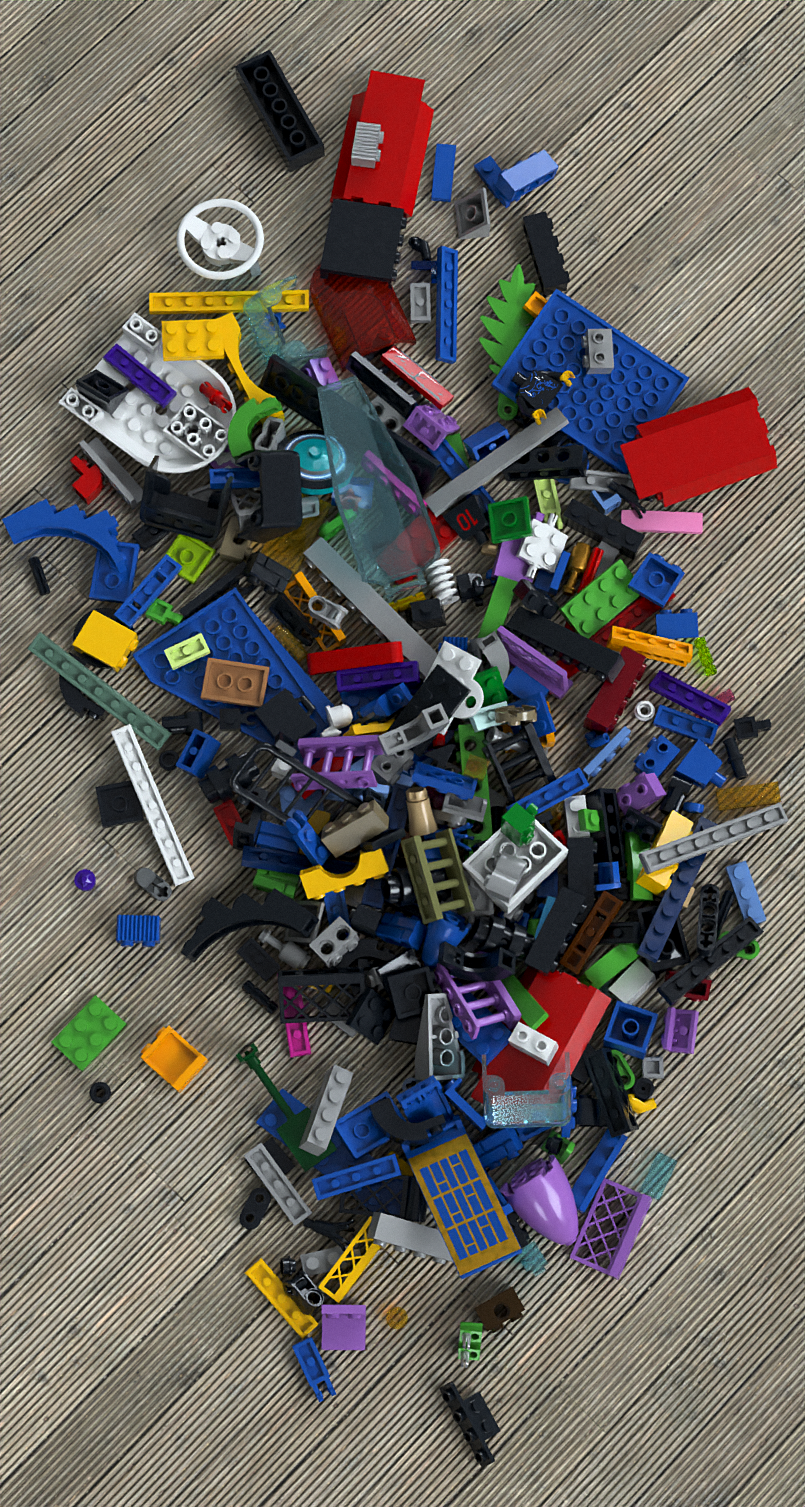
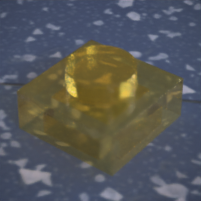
M470 754L463 775L483 781L490 760Z

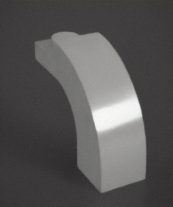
M494 631L478 641V644L486 656L484 670L497 666L504 684L509 672V657L501 639Z
M439 703L422 710L419 716L409 723L379 735L377 740L387 757L402 750L406 751L430 739L442 731L450 721L442 704Z

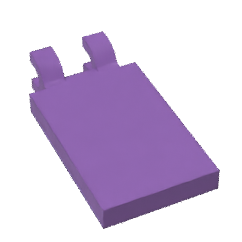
M536 512L535 515H531V519L534 518L543 522L545 514ZM523 538L499 543L492 577L498 579V576H502L517 582L521 579H526L532 583L533 579L525 577L529 565L524 560L516 557Z

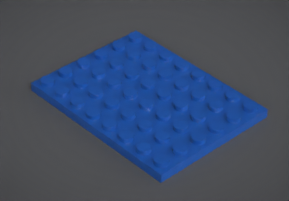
M555 289L492 382L491 387L516 403L515 395L520 387L511 380L518 371L527 378L533 370L561 373L567 370L572 371L575 378L568 379L572 385L568 387L564 382L562 383V388L546 408L545 414L557 407L569 422L559 431L567 434V438L576 444L584 445L585 450L619 473L627 474L628 469L620 445L635 440L634 435L637 434V425L665 416L689 380V377L558 289ZM587 329H612L614 369L610 374H586V367L584 368L582 364L585 348L581 346V338Z

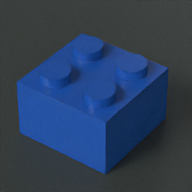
M617 1000L603 1039V1047H610L612 1050H618L621 1053L644 1060L657 1023L658 1014Z

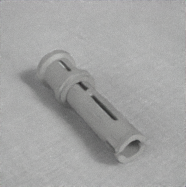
M493 726L489 729L486 740L491 745L513 736V733L501 732L497 727ZM522 740L503 750L512 749L524 753L528 751L529 744ZM543 748V749H544V752H545V754H546V756H547V754H548V749H547V748Z

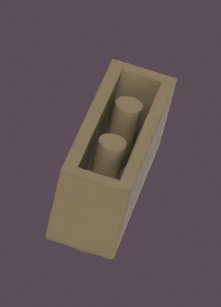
M375 799L369 803L365 802L353 812L345 813L339 820L327 823L322 829L321 841L337 858L387 830L389 817Z

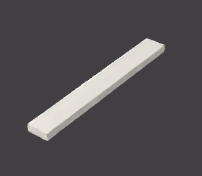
M129 724L112 731L111 734L175 887L195 879L131 725Z

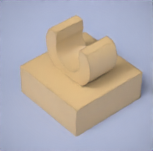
M486 533L490 541L482 546L481 554L496 558L499 543L493 544L491 534Z

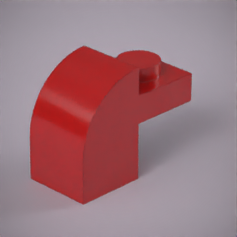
M75 455L70 460L72 468L81 477L72 484L74 492L89 505L101 493L103 478L96 463L91 467L84 458L80 460Z

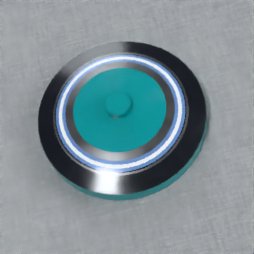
M298 431L284 438L277 447V450L298 452L300 456L301 493L324 495L343 488L351 480L355 471V455L350 445L341 437L327 431Z

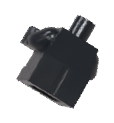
M474 573L457 575L456 587L461 603H465L468 599L472 598L476 607L483 606V599L480 596L484 594V588L492 586L490 578L482 580L481 574Z

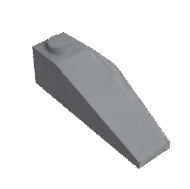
M446 993L425 994L415 1053V1079L425 1080L434 1075L436 1080L465 1078V1055L463 1050L460 1049L457 1040L459 1038L458 1032L453 1027V1015Z

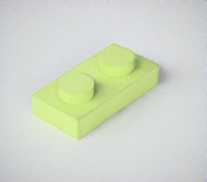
M202 633L164 650L173 670L211 653Z

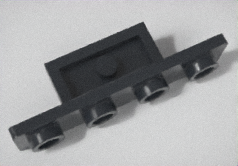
M453 1381L440 1387L442 1398L448 1404L454 1420L460 1426L463 1437L469 1443L476 1461L482 1468L495 1462L485 1440L501 1430L480 1391L463 1400Z

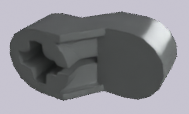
M142 867L135 871L133 877L135 883L152 898L158 901H166L170 898L172 889L164 879L156 875L149 868Z

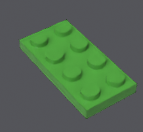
M618 559L558 610L575 633L589 639L640 595L628 588L634 576L624 562Z

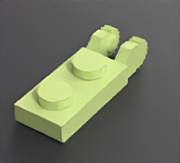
M554 479L532 480L539 511L545 514L543 523H547L548 516H550V513L558 516L556 527L563 529L561 507Z

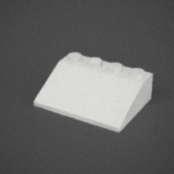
M536 819L534 837L527 845L523 844L520 848L517 847L500 832V828L462 864L485 892L486 887L483 884L488 874L492 875L495 869L492 865L497 855L501 856L504 851L527 861L525 872L509 903L488 895L507 915L567 859L568 849Z

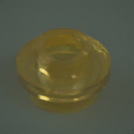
M400 1307L391 1308L386 1315L387 1324L393 1329L403 1328L408 1321L406 1311ZM394 1314L401 1316L400 1322L393 1321Z

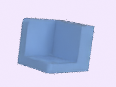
M595 490L591 491L589 497L599 512L604 515L618 508L622 500L617 493L615 495L598 493Z

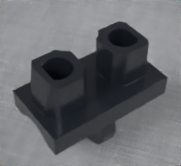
M631 806L620 822L623 830L628 833H636L639 835L640 840L646 844L654 841L663 825L648 817L650 815L649 812L646 811L643 814Z

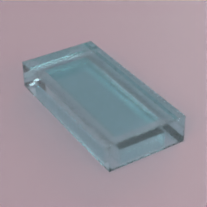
M657 1152L639 1191L659 1201L678 1161Z

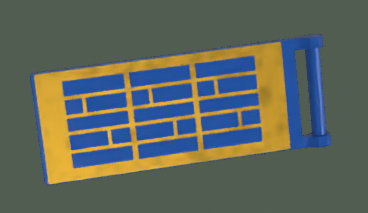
M457 1114L452 1116L453 1119L446 1121V1127L443 1128L441 1133L457 1127V1131L412 1151L409 1148L411 1146L400 1145L461 1279H464L522 1253V1249L463 1123ZM431 1133L427 1134L429 1138L436 1136L431 1135Z

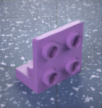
M432 403L416 406L403 427L433 451L437 450L447 434L460 429L453 417L446 416Z
M322 1305V1350H365L366 1305Z

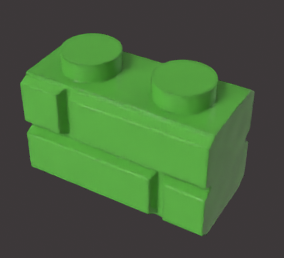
M257 869L253 888L268 893L272 892L275 888L294 900L300 876Z

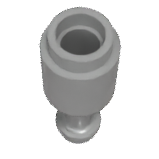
M263 930L258 939L261 943L267 942L279 950V959L294 969L307 968L312 959L307 951L292 941L284 944L270 935V930Z

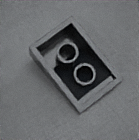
M659 904L628 913L630 922L641 923L640 944ZM679 915L657 962L654 963L645 958L651 972L691 962Z

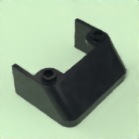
M292 450L254 451L235 460L236 465L247 467L254 472L259 471L261 508L255 510L250 517L251 528L239 533L238 538L264 544L298 529L303 520L300 456L298 452Z
M155 455L145 474L139 514L141 521L153 527L206 542L215 541L220 533L227 512L234 477L230 476L222 491L213 492L208 502L170 491V480L166 476L157 473L159 456Z

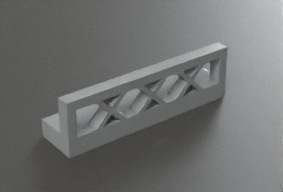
M97 437L88 444L83 439L79 443L82 453L93 465L97 464L102 476L133 510L141 504L143 489Z

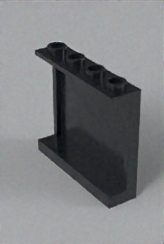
M333 198L320 265V278L328 279L330 273L388 282V288L391 289L392 281L396 282L398 270L395 269V265L400 263L401 252H398V248L403 246L404 235L401 232L402 229H406L407 225L404 209Z

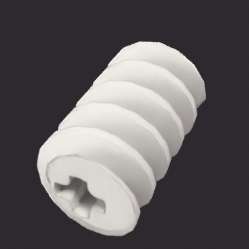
M446 558L434 561L425 568V573L428 574L427 580L430 582L429 586L433 589L432 595L435 598H439L443 605L454 603L460 599V596H453L458 592V589H451L456 582L449 581V579L453 578V574L446 573L451 570L450 566H444L449 562Z

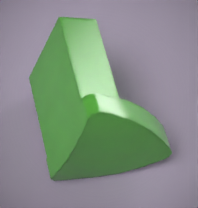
M552 1130L548 1138L557 1134L559 1138L563 1139L559 1154H552L556 1157L559 1164L562 1165L572 1153L575 1143L568 1141ZM546 1139V1141H545L544 1144L542 1145L541 1149H542L543 1151H545L546 1153H548V1150L545 1149V1145H546V1142H547V1139Z

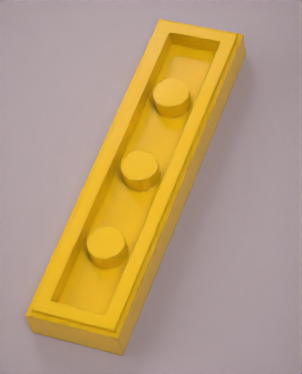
M262 1258L245 1272L302 1339L319 1325L311 1315L303 1314L293 1300L286 1295L283 1289V1282Z

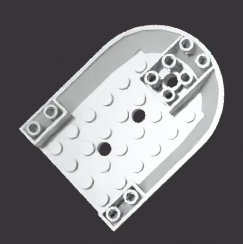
M134 312L123 325L124 334L116 343L176 391L177 395L166 406L167 412L163 415L157 414L156 410L161 406L137 387L135 390L128 392L112 415L81 395L77 389L74 390L72 387L62 397L59 404L146 467H149L154 456L157 455L159 456L158 472L177 474L200 469L214 461L228 446V429L236 413L233 394L225 380L201 360L163 361L162 332ZM104 359L92 370L97 369L123 386L131 383L105 362ZM204 382H209L215 389L220 390L223 393L222 395L232 403V409L229 412L226 410L227 413H222L217 406L210 404L208 398L200 393V385L202 383L205 385ZM192 429L198 431L197 433L188 434V432Z

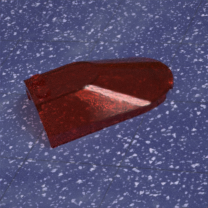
M321 263L319 264L310 282L311 300L341 372L346 371L345 367L349 357L355 351L363 356L398 342L411 343L412 346L416 345V339L393 287L391 286V289L388 288V282L330 273L328 279L320 278Z

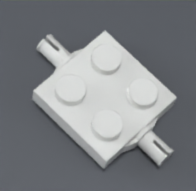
M550 513L547 523H542L534 518L531 519L533 536L522 539L516 557L524 560L529 565L525 575L529 579H534L537 569H542L550 574L554 573L568 539L567 535L554 527L558 516Z

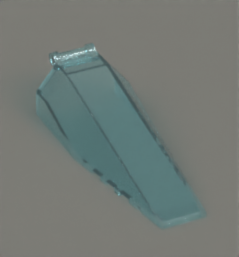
M356 376L317 387L335 502L362 582L383 585L387 599L417 587H427L423 571L439 559L441 553L438 539L414 474L403 455L400 454L396 443L386 430V426L379 418L376 409L369 401V397ZM417 576L415 580L391 587L389 584L406 577Z

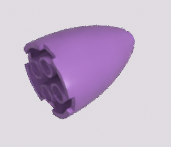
M550 1155L549 1159L545 1161L541 1157L515 1173L516 1176L511 1179L512 1182L509 1184L507 1182L504 1183L500 1188V1192L508 1204L510 1203L517 1215L532 1229L555 1243L569 1246L577 1240L576 1236L578 1235V1213L574 1195L565 1172L556 1157Z

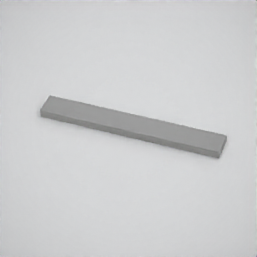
M555 407L546 414L547 419L540 418V425L534 422L424 501L436 517L569 424L568 419Z
M779 802L642 852L638 856L646 874H650L783 825L789 820Z

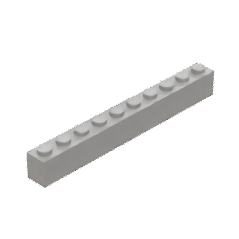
M320 537L303 553L306 557L305 563L310 569L314 570L316 568L320 572L318 576L325 584L329 582L334 587L332 588L333 592L339 598L343 596L347 600L346 605L353 612L357 610L361 614L360 619L367 626L371 624L375 628L373 632L381 640L385 638L388 642L402 641L404 662L417 661L419 663V679L424 683L438 653Z

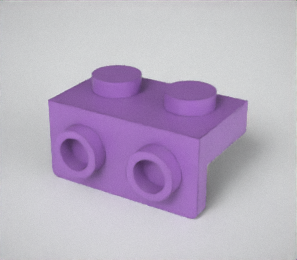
M329 357L308 360L301 368L303 373L338 396L344 392Z
M673 1007L667 1008V1012L664 1014L665 1032L661 1037V1044L664 1050L673 1053L694 1054L698 1011L675 1009Z

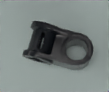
M300 1270L296 1273V1277L283 1283L284 1292L293 1300L303 1314L312 1315L322 1305L324 1295L311 1281L306 1272Z

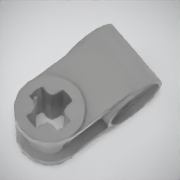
M319 595L311 597L308 602L309 615L334 630L340 629L343 617L349 613L343 606ZM318 603L323 608L320 611H315L312 609V606Z

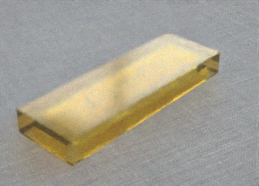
M778 782L718 789L715 791L719 811L781 803Z

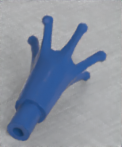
M469 822L464 826L452 829L456 845L465 848L466 851H472V848L461 843L460 840H474V836L461 834L462 831L473 827V824ZM446 829L436 830L431 834L424 835V839H436L435 833Z

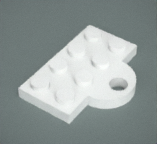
M444 641L427 677L436 665L439 664L466 685L471 692L449 719V724L439 732L442 735H445L454 717L466 719L474 716L481 709L484 700L481 686L473 679L482 660ZM471 696L476 699V704L473 708H469L466 704L467 699Z

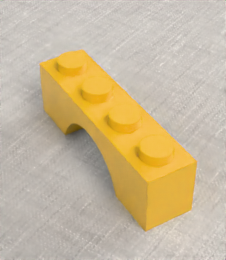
M380 848L374 852H362L360 850L358 863L347 873L333 874L326 871L319 864L301 870L299 876L307 898L317 900L323 898L325 893L331 891L334 893L341 892L346 889L345 886L351 884L358 886L364 884L366 879L372 877L374 879L382 878L386 875V872H389L383 850Z

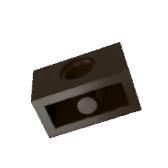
M512 1286L475 1307L474 1310L481 1323H483L486 1332L491 1330L492 1333H495L504 1328L503 1322L509 1319L511 1322H514L523 1317L521 1312L525 1308ZM497 1305H503L507 1310L503 1318L497 1317L494 1313Z

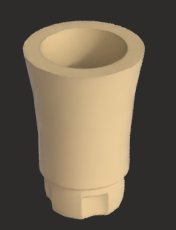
M409 788L406 791L409 834L412 836H423L438 830L433 816L426 788Z

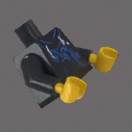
M533 370L528 378L518 371L511 381L520 387L515 398L517 399L516 403L521 414L535 420V423L540 425V418L547 419L545 410L562 388V383L564 382L568 387L572 385L571 381L568 380L569 378H575L572 371L567 370L561 373Z

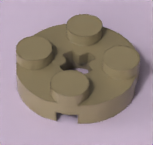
M509 705L495 710L496 723L508 722L509 726H517L521 724V721H537L536 707L532 705H522V708Z

